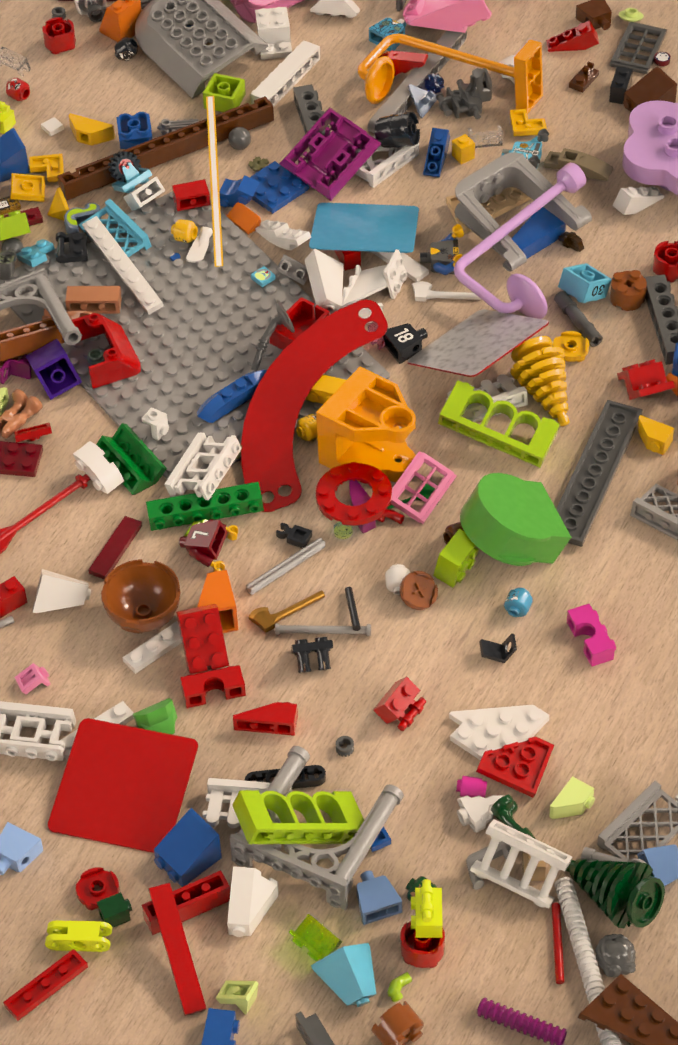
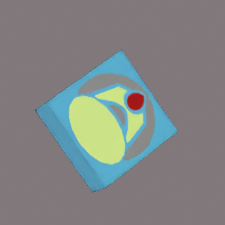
M265 266L251 274V279L261 287L276 279L275 274Z

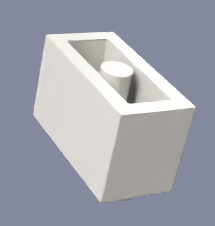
M156 176L123 198L131 211L141 208L165 192V189Z

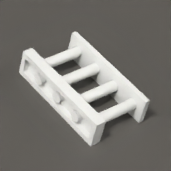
M494 819L486 830V834L490 835L491 841L482 862L476 860L471 866L470 871L474 872L479 878L488 879L532 900L539 907L549 909L555 898L548 894L559 870L565 871L572 856ZM503 841L509 844L511 849L502 871L490 867V863L499 842ZM519 851L528 853L531 857L521 881L509 876ZM542 860L550 865V870L540 891L530 886L529 883L538 862Z

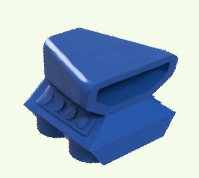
M138 112L135 115L124 113L116 117L120 149L126 150L152 140L150 115L146 112Z

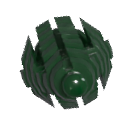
M578 859L576 861L571 860L565 870L570 872L571 878L579 884V887L586 892L587 896L594 901L597 907L618 928H625L626 924L628 927L634 925L643 928L656 918L662 907L665 895L664 884L659 878L651 875L653 869L647 863Z

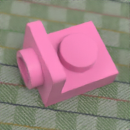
M34 663L14 677L24 694H28L41 683L47 687L50 685L47 678L49 674L44 667L40 668Z

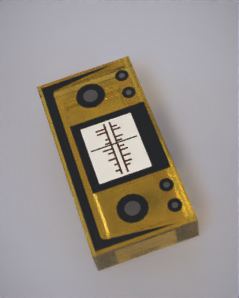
M10 196L0 199V215L21 209V204L17 199H10Z

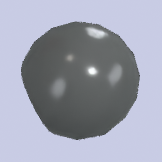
M236 127L230 131L228 141L232 148L244 150L251 143V135L244 127Z

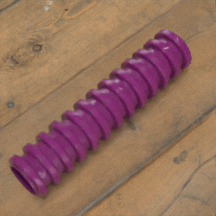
M486 997L480 1001L477 1009L478 1017L484 1016L486 1020L490 1018L491 1022L497 1021V1024L501 1025L502 1023L506 1028L510 1026L511 1030L517 1029L519 1033L523 1031L524 1035L530 1034V1037L533 1038L535 1036L537 1040L543 1039L544 1043L550 1042V1045H563L567 1035L565 1028L561 1030L559 1026L554 1027L552 1023L546 1024L545 1020L541 1022L539 1018L533 1019L532 1015L528 1017L526 1013L520 1014L519 1010L515 1012L513 1008L510 1007L508 1009L506 1005L501 1006L499 1002L495 1004L493 1000L488 1001Z

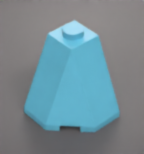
M369 943L341 947L311 965L313 971L347 1006L356 1004L357 1007L368 1004L370 1002L369 998L376 995Z

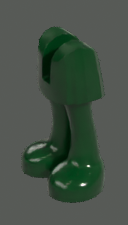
M505 795L493 804L491 811L499 821L535 839L527 827L522 828L515 822L513 815L518 809V804L511 795Z

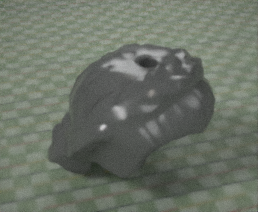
M605 935L599 941L595 949L596 959L607 977H618L620 974L628 975L636 971L634 944L624 935Z

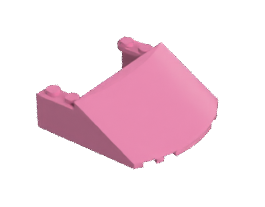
M409 0L403 11L404 20L409 25L465 33L467 27L473 26L477 21L489 19L492 14L484 0Z

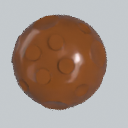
M138 559L117 566L107 575L101 591V598L107 615L114 623L125 631L142 634L162 628L174 617L179 606L181 591L176 574L167 565L158 561L146 563L142 559Z

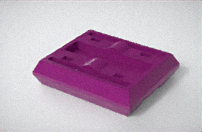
M329 107L279 164L331 201L377 150L381 142Z

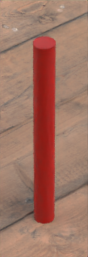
M555 902L551 904L556 984H563L565 981L560 904Z

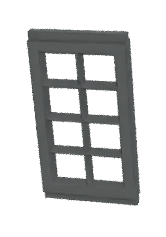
M630 22L611 59L610 66L631 68L635 72L647 74L654 62L655 54L658 53L667 29ZM632 31H638L644 34L643 36H638L631 33ZM647 34L656 35V36H658V38H657V40H656V39H652V38H647L646 35H647ZM628 39H632L640 42L639 45L627 43ZM643 42L655 44L653 48L641 46ZM624 47H627L631 49H636L635 53L623 51ZM639 50L650 52V55L644 56L638 54ZM621 55L625 57H630L632 59L629 62L625 60H620L619 57ZM639 59L647 62L643 65L634 63V60Z

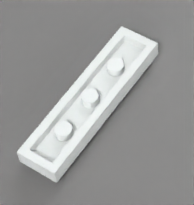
M178 621L125 655L123 662L136 674L181 644L182 639Z
M122 701L94 719L125 725L134 719V712ZM77 730L59 740L64 741L66 750L63 752V755L67 761Z

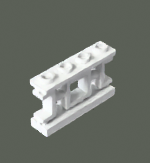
M198 432L164 484L170 497L181 496L186 490H194L197 497L201 498L203 495L205 500H209L241 450L237 437L231 435V437L225 439L224 443H215L212 436L207 438L205 433ZM203 463L209 464L207 469H200Z
M0 701V754L11 757L22 756L30 759L40 758L49 761H63V752H65L66 747L64 741L58 740L61 731L71 732L72 727H75L76 718L73 709ZM8 721H15L14 727L7 726ZM47 725H55L53 731L46 730ZM22 727L37 728L35 737H19ZM10 734V740H3V735ZM42 739H50L49 744H41Z

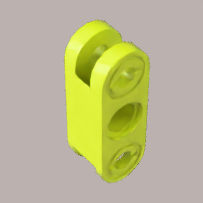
M51 921L47 926V933L49 935L46 936L45 946L55 951H71L75 949L76 951L105 952L110 949L111 942L103 938V936L112 934L113 927L109 923L101 921Z

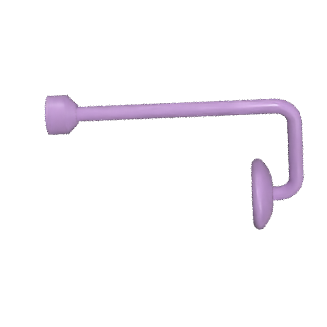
M570 162L557 172V183L463 255L455 263L454 267L455 277L459 282L500 313H514L518 310L526 317L544 318L548 310L545 296L536 283L527 276L512 274L508 278L506 285L511 302L505 303L466 274L464 269L561 192L575 193L586 184V176L582 169L575 163Z

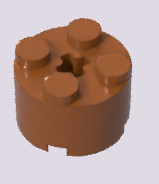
M639 270L614 273L610 290V301L613 306L616 307L617 305L624 311H633L641 307V304L645 302L647 287L646 279L641 275V272Z
M404 1001L403 1006L399 1002L388 1009L380 1017L382 1022L379 1025L375 1023L371 1029L383 1045H405L410 1040L412 1042L417 1041L423 1035L420 1030L424 1027V1022L411 1006Z

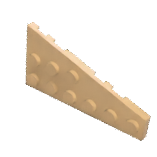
M509 187L503 189L499 195L490 197L486 203H481V205L495 219L531 200V198L521 190ZM456 195L446 197V204L456 223L462 226L464 234L472 231L458 218H455V208L460 203Z

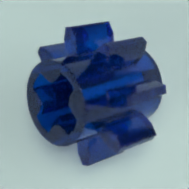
M434 73L429 74L428 78L424 80L426 90H431L435 94L441 92V89L445 87L444 79L439 76V73L436 75Z

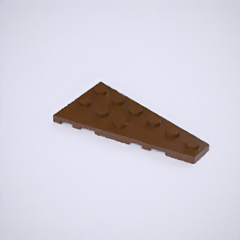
M622 974L604 989L578 1016L583 1021L587 1019L597 1024V1027L602 1030L606 1028L618 1034V1038L633 1045H678V1022Z

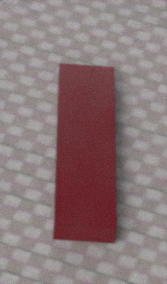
M124 516L89 568L90 575L105 580L141 529L142 521Z

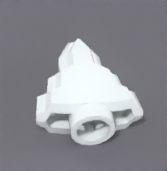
M467 795L458 798L457 801L460 809L457 810V815L463 826L470 825L476 833L485 829L486 824L493 820L494 814L491 811L493 804L504 795H492L487 798L481 796L471 798Z

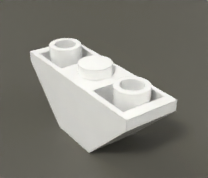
M319 0L310 9V12H315L316 15H324L326 13L331 16L346 15L348 18H353L360 12V8L353 0Z

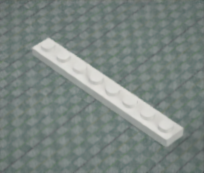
M95 216L83 223V229L148 315L164 306L163 302L99 218Z

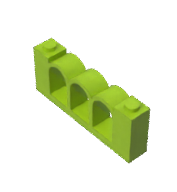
M457 380L439 415L438 424L541 468L558 433L560 424L550 418L542 417L540 419L538 415L530 411L517 413L515 406L507 401H496L493 403V399L488 393L480 390L474 391L475 387L469 383ZM479 403L486 407L487 413L481 424L462 417L469 405ZM502 413L511 419L505 435L486 427L493 415ZM525 423L534 428L535 433L529 445L510 438L517 425Z
M240 790L232 804L248 844H345L356 835L364 822V818L351 791H333L332 794L320 791L316 792L312 797L304 792L292 791L285 797L276 791H265L260 794L259 790ZM267 809L276 813L281 823H273ZM293 809L303 814L307 823H299ZM320 810L326 812L333 823H325Z

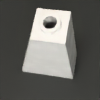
M314 248L305 258V264L315 303L332 314L342 306L344 264Z

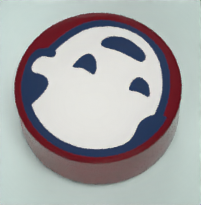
M658 52L654 56V63L658 66H667L670 64L671 56L667 52Z

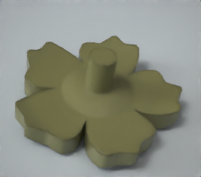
M255 157L248 164L253 171L258 172L268 166L269 161L268 159L263 158L261 160L260 157Z

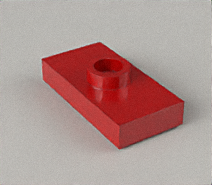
M48 422L17 430L14 432L16 443L28 439L29 441H35L40 439V436L51 434L52 430Z

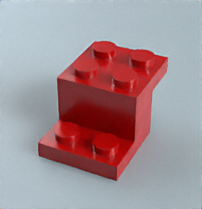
M655 359L640 363L639 366L634 364L622 368L623 372L617 373L618 380L624 379L630 400L675 388L674 381L667 382L662 361L655 362Z

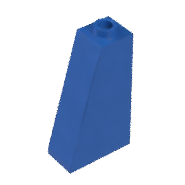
M542 207L528 219L511 239L528 259L557 241L559 236L566 231V224Z

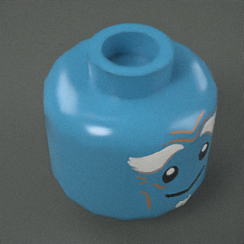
M521 587L514 588L508 593L504 602V608L512 617L526 616L533 603V598L527 589Z

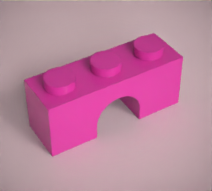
M590 604L567 610V624L574 637L580 635L591 637L584 640L583 649L590 665L593 667L614 660L615 642L613 639L610 640L605 625L600 623L597 611L593 610Z

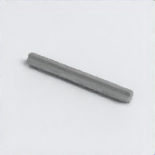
M322 538L316 539L246 585L247 592L253 595L325 548L324 540Z

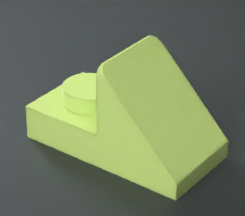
M226 980L216 999L220 1004H236L247 1015L257 997L258 983L257 981Z

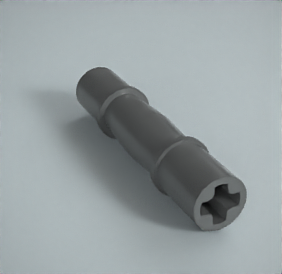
M565 291L558 292L554 297V301L562 309V312L580 330L579 332L582 336L589 340V344L592 347L599 345L603 337L596 330L594 324L588 321L586 316L577 307L576 302Z

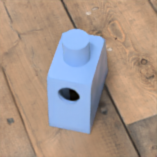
M7 822L0 834V875H4L9 868L16 872H22L43 852L41 838Z

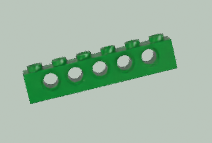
M259 482L216 489L209 500H205L203 495L200 498L197 497L196 493L146 502L151 531L188 525L204 519L218 520L264 511Z

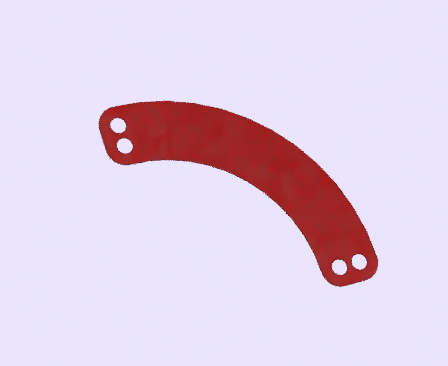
M360 300L316 322L280 353L259 382L244 420L241 439V465L245 484L259 482L261 495L264 492L274 494L273 501L270 503L263 502L264 511L261 512H272L293 504L300 498L302 487L293 458L294 430L299 412L313 386L336 362L359 347L385 335L388 323L376 302ZM363 308H368L372 312L368 318H361L358 313ZM368 322H376L378 328L376 331L369 332L365 329V325ZM283 485H288L292 488V492L288 496H281L278 493V489Z

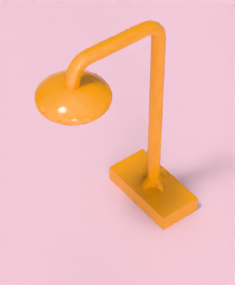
M391 34L385 37L370 52L357 69L360 78L365 80V94L371 104L381 103L387 97L392 87L394 64L389 57L380 56L389 46L395 43L404 44L515 78L516 109H526L527 114L543 96L542 43L531 39L514 57V67L405 34Z

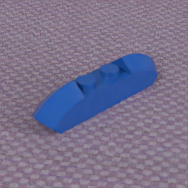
M267 370L247 373L213 394L200 406L197 416L209 423H213L253 397L259 382Z

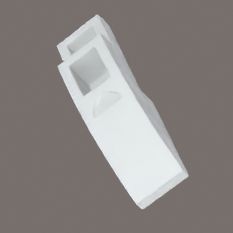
M265 220L260 223V226L255 228L256 232L266 240L286 250H293L311 238L309 231L291 229L285 222Z

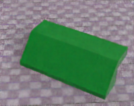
M122 423L113 437L102 435L96 444L105 452L104 458L110 464L113 462L124 479L122 484L132 495H136L155 485L167 469L127 424Z

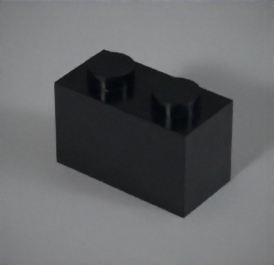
M617 66L610 86L609 102L623 104L624 93L632 85L633 69Z

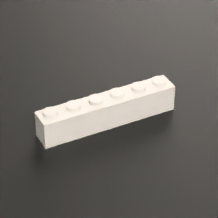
M303 40L251 92V104H254V100L266 96L274 107L320 60V46Z

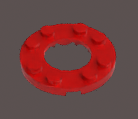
M351 462L333 467L320 478L316 486V503L319 510L331 521L333 519L340 521L342 525L357 526L373 522L385 513L386 508L392 502V486L388 477L378 468L368 464ZM359 480L361 483L369 484L373 493L366 503L350 506L341 503L336 498L335 492L343 482Z

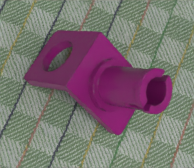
M27 354L23 355L19 361L8 359L0 368V384H4L10 375L31 379V365L27 358H25Z

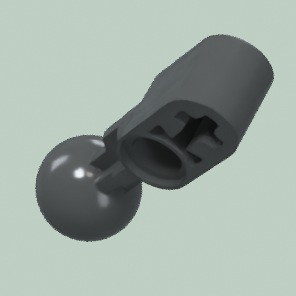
M17 238L6 239L2 244V252H0L1 280L11 279L15 272L16 254L24 248L22 242Z

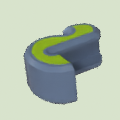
M87 203L85 208L77 207L68 210L64 215L66 233H79V224L100 211V206L96 203Z

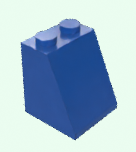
M14 128L0 136V182L11 179V173H30L26 147Z
M191 808L154 848V862L159 869H164L168 873L172 882H177L181 887L186 886L222 858L220 836Z

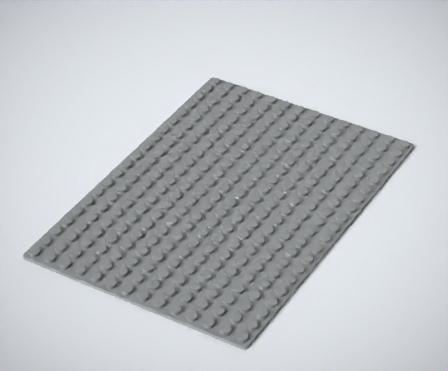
M173 192L127 213L148 235L152 246L147 250L142 248L128 257L163 302L164 306L148 315L96 244L88 236V261L58 263L56 261L58 249L56 248L46 253L47 261L35 267L24 264L15 269L11 279H0L1 285L45 267L50 284L66 312L67 286H120L122 297L120 313L101 315L122 326L141 363V372L135 376L92 389L88 368L92 365L88 363L87 355L92 349H100L104 353L107 349L111 348L105 335L101 334L79 341L75 345H68L64 341L61 346L82 381L80 385L119 427L124 423L134 431L167 468L163 474L166 479L169 478L198 432L205 433L207 438L212 436L215 443H224L227 437L235 435L241 444L244 420L251 399L213 423L198 417L197 411L213 394L243 375L254 371L251 370L257 352V343H260L258 340L261 339L272 319L277 315L276 300L281 302L286 311L301 297L314 303V311L316 306L315 301L290 277L276 270L278 265L221 210L223 266L215 267L213 234L209 238V246L204 259L196 263L188 262L186 257L195 240L191 243L176 241L173 234H171V227L177 220L183 219L195 223V226L198 228L197 236L200 234V229L203 226L213 230L212 204L210 201L208 206L177 211ZM110 224V228L118 227V224ZM110 233L115 238L116 233ZM120 233L119 238H127V233ZM69 242L64 244L65 254H70ZM118 242L120 247L125 246V242ZM129 242L128 247H134L137 243ZM174 253L180 254V259H175L174 261L170 259ZM265 266L275 274L276 279L261 287L251 279V274ZM32 291L22 294L21 296H28ZM22 304L10 307L26 325L41 321L42 316H44V308L38 305ZM270 338L258 371L268 370L270 365L283 351L271 345ZM362 346L340 359L323 374L347 380L361 366L387 380L390 378L389 372ZM305 400L297 421L309 414L316 415V412L323 404ZM150 408L167 414L169 430L159 441L152 438L151 426L142 422V417ZM241 457L239 459H235L232 465L240 461ZM203 463L200 469H207L209 464Z

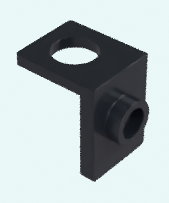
M512 633L502 644L484 639L479 641L481 657L505 663L517 650L515 634ZM511 642V648L508 652L507 648L509 643Z

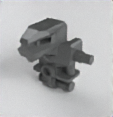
M486 68L474 69L470 76L469 84H465L462 79L457 80L456 83L459 90L451 91L450 87H447L446 97H444L443 93L436 95L439 107L444 111L445 116H450L453 111L456 118H459V113L462 112L469 117L474 116L475 119L481 118L482 102L492 99V79Z

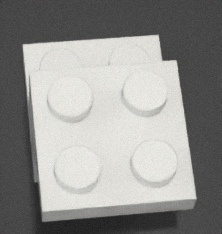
M287 7L255 10L257 34L268 44V47L260 52L261 60L287 57L292 53Z

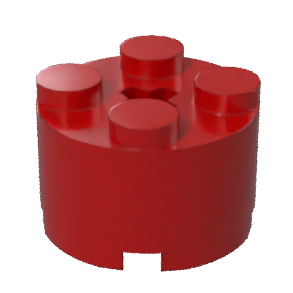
M55 17L45 22L46 25L42 27L44 44L52 54H59L60 52L75 48L76 37L74 24L71 20L67 19L66 21L62 17Z
M669 241L661 242L656 246L654 252L653 272L656 275H665L667 282L669 281L670 283L678 279V241H674V243H669Z
M411 921L403 925L400 941L404 962L418 968L436 967L445 951L444 929L442 930V938H416L415 929H411Z

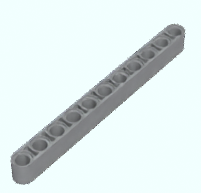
M446 31L436 44L458 50L467 38V31L465 33ZM428 52L425 65L421 68H414L373 115L368 123V131L375 133V123L381 117L390 116L391 114H404L413 103L408 85L411 84L425 89L450 58Z

